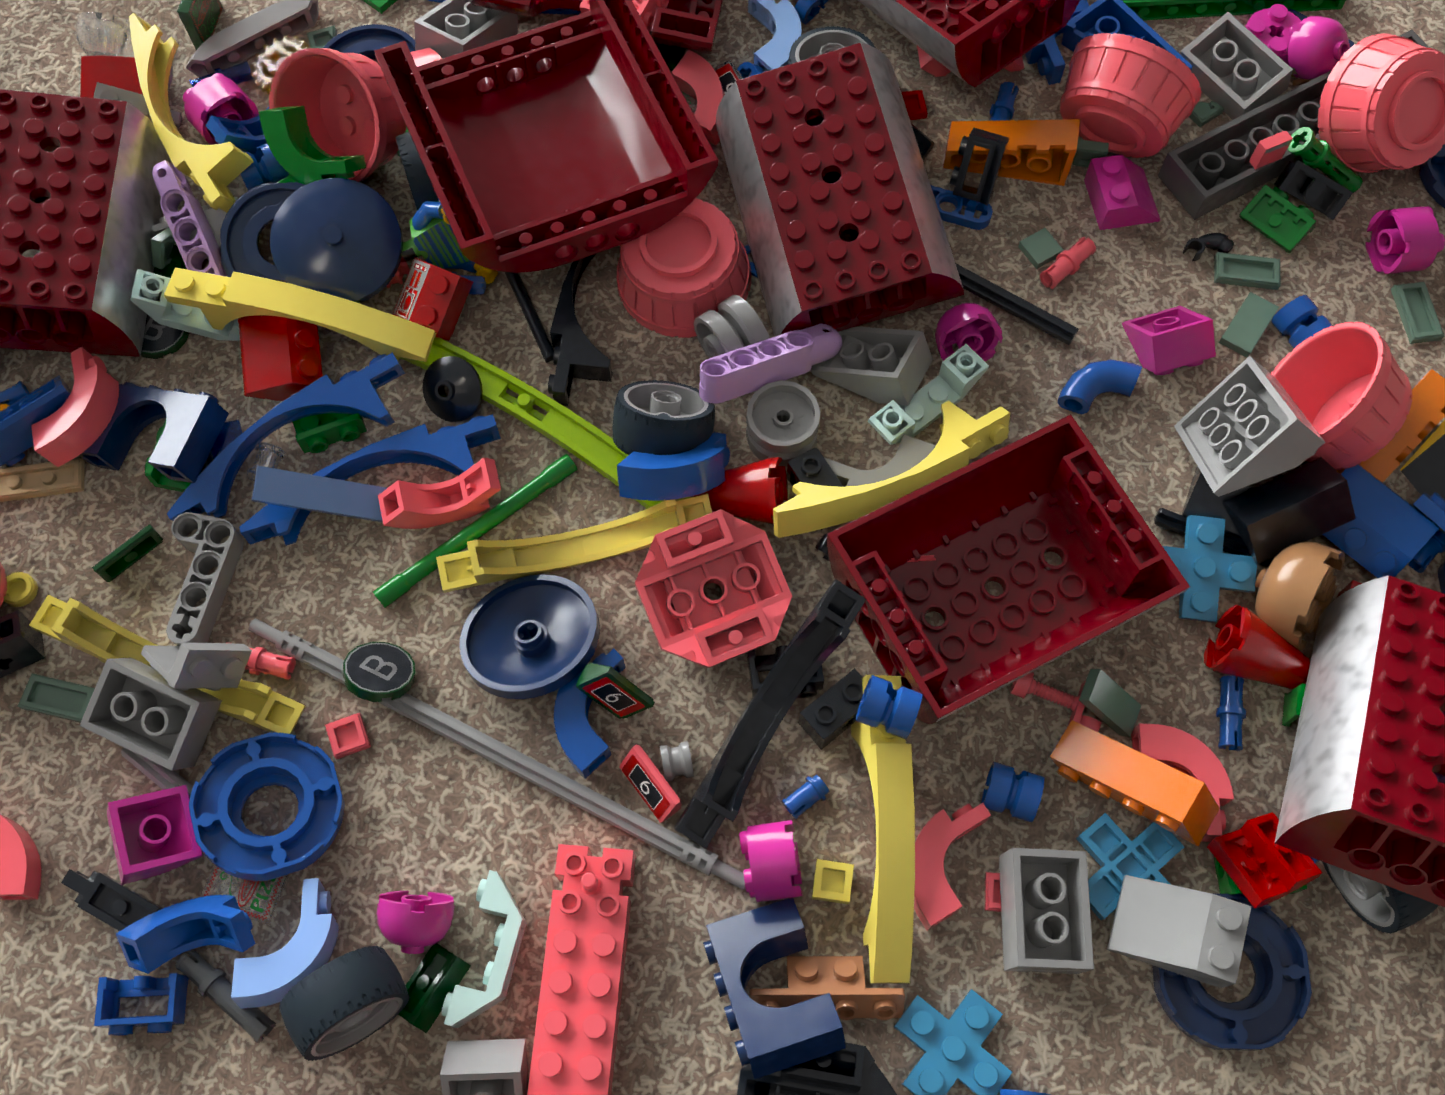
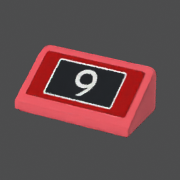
M637 744L633 746L619 768L659 822L663 823L681 809V799L642 747Z

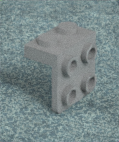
M182 642L181 646L145 645L141 655L150 663L153 669L157 670L168 681L169 686L176 690L188 691L190 688H206L218 691L221 688H238L252 650L245 644Z

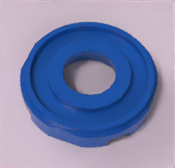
M269 732L232 743L210 760L212 765L204 773L200 782L195 781L190 795L189 811L196 842L205 856L216 867L237 878L252 881H268L307 868L330 847L342 824L345 802L334 763L321 748L297 740L296 735ZM278 785L286 787L295 794L298 800V813L295 821L285 831L272 836H261L248 830L242 821V809L252 793L264 786Z

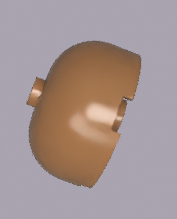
M1316 542L1295 543L1283 549L1273 559L1268 569L1263 568L1257 577L1255 587L1259 589L1255 604L1256 615L1292 646L1300 651L1303 650L1307 643L1302 640L1304 635L1316 632L1319 617L1333 599L1337 589L1335 585L1337 576H1334L1335 569L1341 571L1344 567L1345 553Z

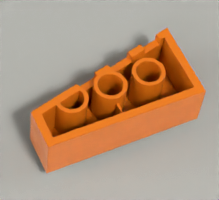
M1080 119L951 121L943 168L954 170L955 166H961L963 156L959 155L958 151L963 136L969 137L972 129L977 128L1010 138L1001 161L999 177L1064 186L1077 151ZM975 145L967 172L983 174L990 149Z
M1433 369L1412 389L1411 408L1398 433L1396 432L1394 438L1383 449H1380L1378 453L1359 464L1382 483L1445 417V378ZM1345 469L1337 470V472L1341 474Z
M1071 720L1050 755V758L1059 768L1057 773L1073 783H1077L1080 780L1087 784L1088 788L1095 794L1105 799L1112 798L1121 803L1130 812L1146 817L1197 847L1200 845L1220 809L1204 782Z

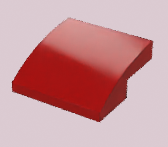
M81 56L80 97L93 98L97 82L143 95L135 57Z
M1273 812L1247 820L1239 830L1215 837L1207 846L1255 909L1288 895L1318 878L1323 873L1309 856L1274 843L1279 819Z

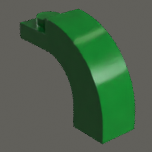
M304 106L278 107L258 112L263 134L271 152L279 164L297 180L309 184L327 178L348 179L355 177L354 171L366 168L364 155L333 156L323 151L311 136Z

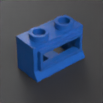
M170 973L167 978L134 976V979L130 980L99 977L94 1026L109 1028L108 1035L112 1036L132 1035L134 1027L147 1026V1033H171L172 1025L184 1024L189 978L178 973ZM169 995L167 1015L119 1017L120 998Z

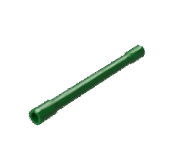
M563 455L546 467L540 475L404 572L396 574L375 589L373 594L383 607L386 608L407 593L412 586L438 568L436 557L461 552L468 547V541L478 540L547 489L556 486L578 469L569 455Z

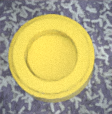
M16 572L6 577L7 592L6 596H4V601L13 607H22L29 604L36 597L38 585L30 575L24 572Z

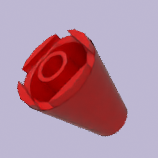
M771 457L725 470V481L693 497L708 494L712 512L722 509L734 515V517L774 525L773 509L783 504L784 500L788 501L785 466H778L783 459L782 457Z
M1234 605L1217 621L1215 627L1219 628L1220 631L1216 642L1214 643L1209 637L1204 652V664L1215 672L1288 689H1294L1301 683L1306 684L1310 667L1309 658L1277 634L1251 610Z

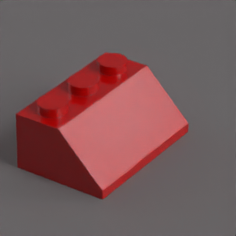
M255 315L238 318L244 396L283 402L323 376L317 325L278 316Z

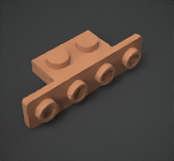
M787 956V988L749 990V997L752 1000L773 1008L788 1007L830 993L841 1020H851L854 1018L889 1020L900 1018L903 1015L905 1002L903 988H866L863 956Z

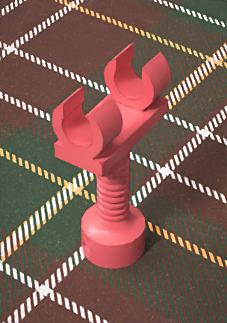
M1034 672L1013 682L1010 694L1024 699L1027 694L1033 693V695L1040 696V698L1043 697V699L1050 700V702H1057L1058 705L1060 704L1063 707L1067 706L1068 709L1070 708L1073 711L1069 724L1073 720L1099 732L1101 722L1093 717L1082 715L1085 705L1079 701L1086 680L1081 684L1078 696L1075 697L1066 692L1064 693V691L1060 692L1056 688H1050L1046 684H1040V682L1034 679Z

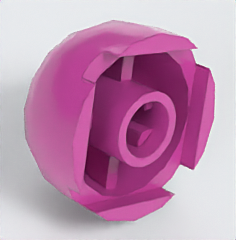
M1310 16L1303 19L1300 23L1304 25L1300 31H1294L1291 36L1288 48V64L1290 67L1295 68L1297 74L1293 75L1296 78L1313 80L1329 72L1341 60L1340 58L1350 49L1347 31L1343 25L1337 20L1322 16Z
M962 303L947 310L939 319L935 331L937 349L943 361L955 353L952 345L956 343L959 349L967 344L986 362L996 353L994 348L998 341L1001 343L1003 339L1002 330L996 318L987 308L975 303Z
M392 891L380 894L379 903L377 904V923L379 929L390 943L400 945L401 952L423 953L424 946L437 944L445 937L452 925L455 906L454 897L451 895L427 892L428 896L408 895L409 891Z

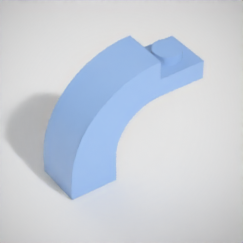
M748 0V13L773 34V38L754 53V64L760 66L764 72L788 65L791 46L802 33L801 21L796 9L788 0H782L778 4L774 0Z
M319 878L303 879L300 923L295 935L283 948L266 956L236 958L234 960L231 998L240 1009L263 1007L281 1002L288 991L299 981L324 964H327L337 941L339 925L334 916L329 914L331 910L330 891H325Z

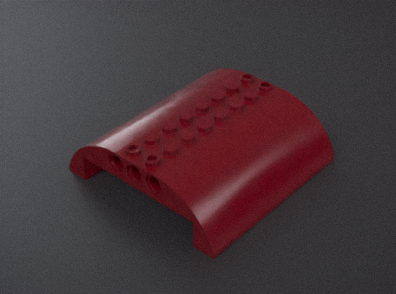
M589 0L590 11L418 67L406 41L374 50L460 250L470 261L488 269L513 273L535 272L571 263L630 242L661 227L690 205L712 178L718 166V158L632 0Z

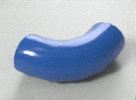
M1112 359L1089 363L1071 375L1060 392L1058 404L1061 408L1085 414L1090 410L1094 399L1102 393L1113 392L1130 397L1142 366Z

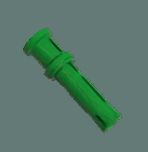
M1302 127L1291 135L1293 139L1287 149L1290 153L1301 156L1304 164L1311 168H1318L1328 178L1353 193L1361 187L1362 178L1331 153L1330 145L1324 140H1318L1311 128ZM1299 140H1302L1304 144L1301 145L1299 143ZM1333 167L1337 169L1340 173L1338 174L1335 170H1333Z

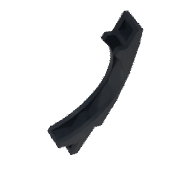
M596 254L572 262L562 285L550 330L552 345L555 348L553 363L556 365L555 375L550 374L548 393L553 394L554 400L563 406H568L573 378L612 381L611 359L590 342L581 329L575 315V297L579 281L586 267Z
M837 579L833 581L779 657L710 763L712 765L675 824V830L706 849L724 819L727 818L732 822L735 820L750 779L772 736L815 672L850 633L849 627L866 601L864 597Z

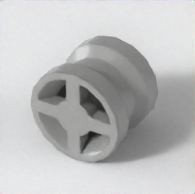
M688 741L681 742L677 747L660 746L664 777L667 782L673 781L676 776L681 775L686 778L694 777Z

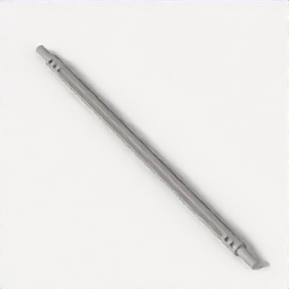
M256 618L251 621L248 628L249 631L274 643L277 650L294 657L298 661L345 685V679L343 678L344 660L287 630L281 632ZM407 693L398 699L391 700V697L382 698V702H378L708 876L712 873L743 890L745 889L744 873L718 860L719 856L429 704Z

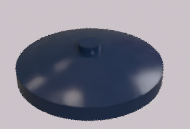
M327 178L304 185L284 201L276 213L272 224L270 248L275 266L286 283L362 303L381 292L393 279L402 258L403 237L394 211L378 192L354 180Z
M546 574L520 577L495 588L484 596L472 609L460 635L461 659L473 681L492 695L507 699H529L543 696L572 681L589 663L599 642L600 622L590 596L573 581L560 576Z

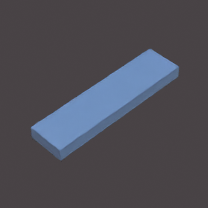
M257 466L252 501L383 522L378 495L387 488Z

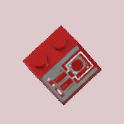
M414 258L393 315L432 329L436 333L435 337L449 341L473 281Z

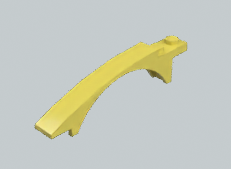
M132 13L129 16L132 47L140 87L154 128L173 165L203 189L205 193L203 198L214 210L220 208L227 213L236 201L227 185L254 161L249 154L244 153L231 142L202 145L187 142L182 137L174 124L168 101L170 69L179 45L173 37H170L163 43L161 40L163 33L157 25L151 26L135 13Z
M175 267L164 293L165 298L170 303L200 308L213 329L222 330L229 322L246 316L266 315L291 318L343 334L369 347L380 355H389L393 352L398 361L402 357L427 362L436 335L432 329L348 299L290 283L234 271L231 277Z
M949 400L941 404L943 416L942 424H940L941 437L932 452L919 464L898 476L859 486H822L799 482L792 486V491L797 496L773 509L774 535L778 538L854 521L968 465L970 459L978 457L984 451L1001 444L1008 438L1010 412L1000 406L976 420Z
M706 494L677 501L675 499L664 500L648 509L614 521L560 534L516 540L468 541L467 551L436 557L442 590L445 593L511 578L514 580L524 576L582 565L649 548L656 534L712 513L709 496Z
M47 595L29 624L32 629L90 654L104 663L109 658H134L150 666V663L141 655L142 649L145 645L158 646L117 625L72 598L66 603ZM242 679L238 688H221L218 691L197 688L222 700L218 709L219 712L269 732L291 734L306 707L297 701L272 691L270 687L262 683Z
M865 675L862 678L863 693L872 675ZM874 675L892 682L893 689L897 690L902 686L901 676ZM855 721L851 725V736L859 745L868 768L876 819L874 889L870 912L863 933V946H868L870 982L871 984L910 983L915 893V806L911 744H906V739L887 733L885 726L882 724L874 728Z

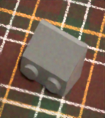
M526 1038L447 1041L440 1072L442 1095H527L528 1058Z

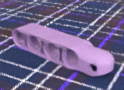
M166 160L156 164L153 167L152 176L161 196V209L187 270L228 277L221 262L220 248L200 202L192 193L186 176ZM184 200V207L178 212V205ZM197 229L195 238L190 241L191 232ZM209 257V265L202 270V262Z
M818 324L803 330L790 331L709 358L700 364L699 396L705 402L718 404L757 391L767 383L780 380L785 381L805 374L811 370L813 365L835 357L841 349L842 338L831 326Z

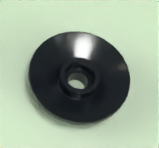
M455 356L442 357L434 361L426 370L422 385L423 396L429 409L437 417L449 422H459L468 419L477 411L482 400V383L479 374L468 361ZM445 385L449 388L448 396L445 393Z

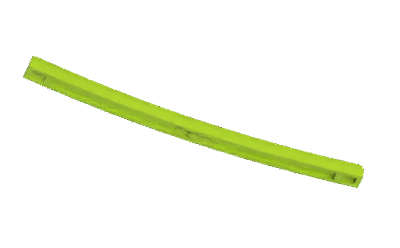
M438 337L434 338L427 362L400 357L425 370L434 361L442 357L455 356L468 361L475 368L481 379L483 400L546 436L619 487L617 464L629 455L617 448L613 438L532 386ZM510 389L513 392L517 393L519 396L516 399L515 397L506 393V390ZM535 404L540 408L544 409L545 411H547L548 413L545 416L542 413L535 410L532 406ZM690 497L680 498V499H675V500L677 501V500L687 499V498H690ZM635 499L646 509L664 501Z

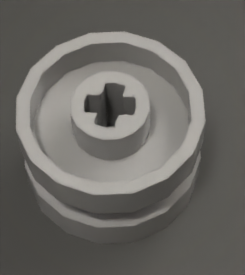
M732 295L722 301L717 307L718 312L708 310L694 320V330L698 341L708 358L770 338L755 310L739 295Z
M780 380L767 383L755 391L748 402L746 438L749 448L760 460L782 457L783 461L778 466L786 467L788 461L815 448L821 412L817 398L808 388L791 381Z

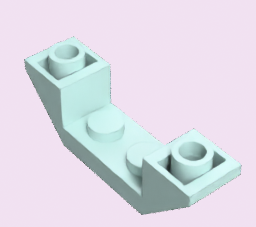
M137 269L130 300L158 324L216 340H240L238 318L226 324L222 330L213 329L200 308L167 301L164 293L171 278Z
M965 344L942 362L939 375L918 390L908 406L898 405L892 400L868 419V423L890 445L900 443L904 434L915 437L942 416L941 404L948 400L954 405L960 402L987 371L989 365Z
M489 870L487 880L482 879L480 881L476 894V901L480 902L479 908L484 913L507 918L505 924H499L495 934L494 946L498 947L494 962H488L484 972L483 984L487 985V988L484 992L455 985L453 993L448 992L443 1003L442 1016L446 1017L444 1024L450 1027H461L506 998L527 923L505 882L496 871Z

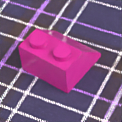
M1122 154L1091 159L1084 182L1100 230L1160 221L1143 168Z
M1177 306L1122 322V326L1142 367L1153 372L1155 375H1167L1174 372L1175 368L1182 366H1198L1203 364V360L1216 357L1213 319L1185 307Z
M186 785L108 802L107 818L122 885L169 872L202 857L201 848L195 839L189 811L190 799Z

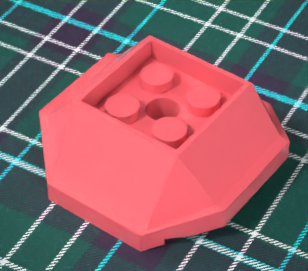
M722 509L656 534L635 581L636 590L660 649L706 668L713 667L774 642L792 598L791 591L766 532L734 517V515ZM708 583L719 585L722 590V597L717 600L707 598L703 591L704 586Z

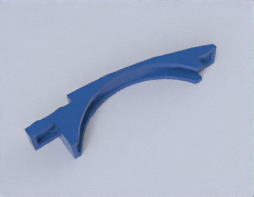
M393 352L389 355L383 354L375 357L369 362V366L360 371L354 370L344 374L336 384L326 374L276 405L228 444L198 476L196 482L191 483L167 512L169 519L174 521L177 516L186 512L197 514L206 512L208 515L213 513L216 518L225 516L233 482L248 455L271 433L295 420L326 413L351 415L359 413L361 417L373 420L385 427L395 423L377 391L379 387L405 374Z
M493 414L477 416L467 423L454 427L446 426L432 434H429L426 424H422L370 444L312 475L346 480L357 473L382 465L417 463L438 467L459 476L474 465L470 451L471 448L499 440L501 437ZM268 504L239 527L240 533L250 545L272 537L283 536L287 546L296 543L300 530L311 511Z

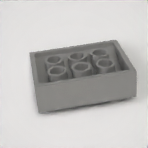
M1251 356L1244 360L1174 425L1213 493L1218 497L1298 467L1306 459L1313 456L1318 448L1325 443L1279 381Z

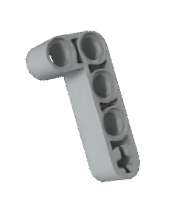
M186 512L177 516L171 526L172 534L186 550L195 552L166 629L167 637L176 646H181L182 642H208L244 546L243 537L229 521ZM197 529L194 535L187 537L191 531ZM230 536L225 543L219 544L221 539ZM218 566L216 572L207 575L210 569ZM206 597L205 602L201 606L195 607L200 599Z

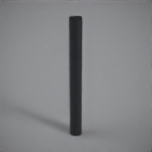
M505 272L545 362L553 361L554 349L519 273Z

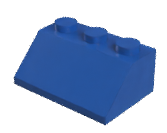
M60 375L0 411V466L6 464L10 467L25 457L23 452L34 446L31 425L56 412L68 399L71 389Z
M1359 464L1347 468L1341 475L1348 482L1356 519L1322 535L1375 577L1380 578L1388 575L1395 577L1440 527Z

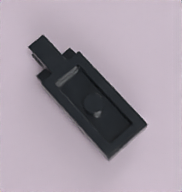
M69 869L61 882L79 893L74 900L78 903L77 907L118 931L123 930L149 914L163 909V907L122 885V883L110 876L97 871H93L91 876L88 877L79 871L75 872Z

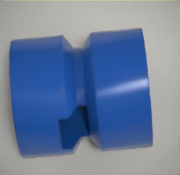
M267 143L257 147L255 154L249 151L244 152L249 154L254 161L240 174L248 191L264 183H277L289 176V173L276 160Z
M1302 295L1292 300L1272 318V324L1281 335L1290 336L1288 343L1293 349L1310 336L1312 337L1313 334L1333 326L1325 316L1317 315L1319 308L1308 295Z
M872 675L861 698L856 721L874 728L882 724L885 726L887 733L906 739L918 715L922 693L904 686L897 690L893 689L892 682Z
M993 761L985 783L989 787L984 789L981 803H984L988 810L998 813L1008 809L1012 817L1032 823L1041 801L1045 777L1028 771H1022L1017 775L1013 767Z

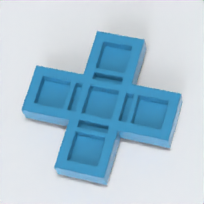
M1189 515L1186 520L1184 548L1162 546L1190 586L1186 592L1180 594L1179 618L1217 622L1220 589L1247 593L1255 592L1257 565L1252 556L1223 553L1225 519Z
M1104 813L1076 838L1102 867L1088 879L1090 909L1101 921L1117 908L1125 875L1170 884L1158 870L1184 848V845L1170 831L1162 828L1155 822L1151 823L1131 841L1115 822Z
M972 989L969 990L949 1019L917 995L894 1026V1028L925 1052L902 1085L914 1095H946L955 1081L959 1080L976 1095H997L1012 1074V1071L982 1048L981 1045L1003 1014Z

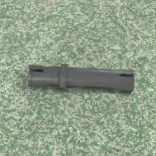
M196 949L188 951L190 956L186 953L183 954L176 963L175 968L181 971L198 987L199 990L197 992L202 997L208 996L254 1038L255 1042H262L264 1039L262 1037L263 1034L267 1036L276 1026V1023L257 1007L240 1009L231 998L232 984L226 979V973L221 968L215 969Z

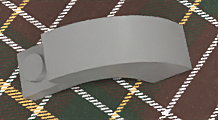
M904 434L898 450L891 461L873 470H860L827 458L825 460L843 487L859 486L887 480L910 470L924 460L935 448V445Z

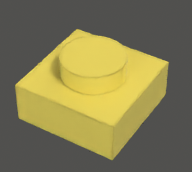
M817 859L812 899L849 904L854 864Z

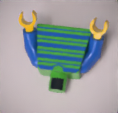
M423 202L409 221L412 239L403 242L402 256L404 260L408 262L423 256L426 262L442 269H462L475 273L477 276L485 277L487 284L492 283L498 272L482 267L470 261L462 254L440 202Z

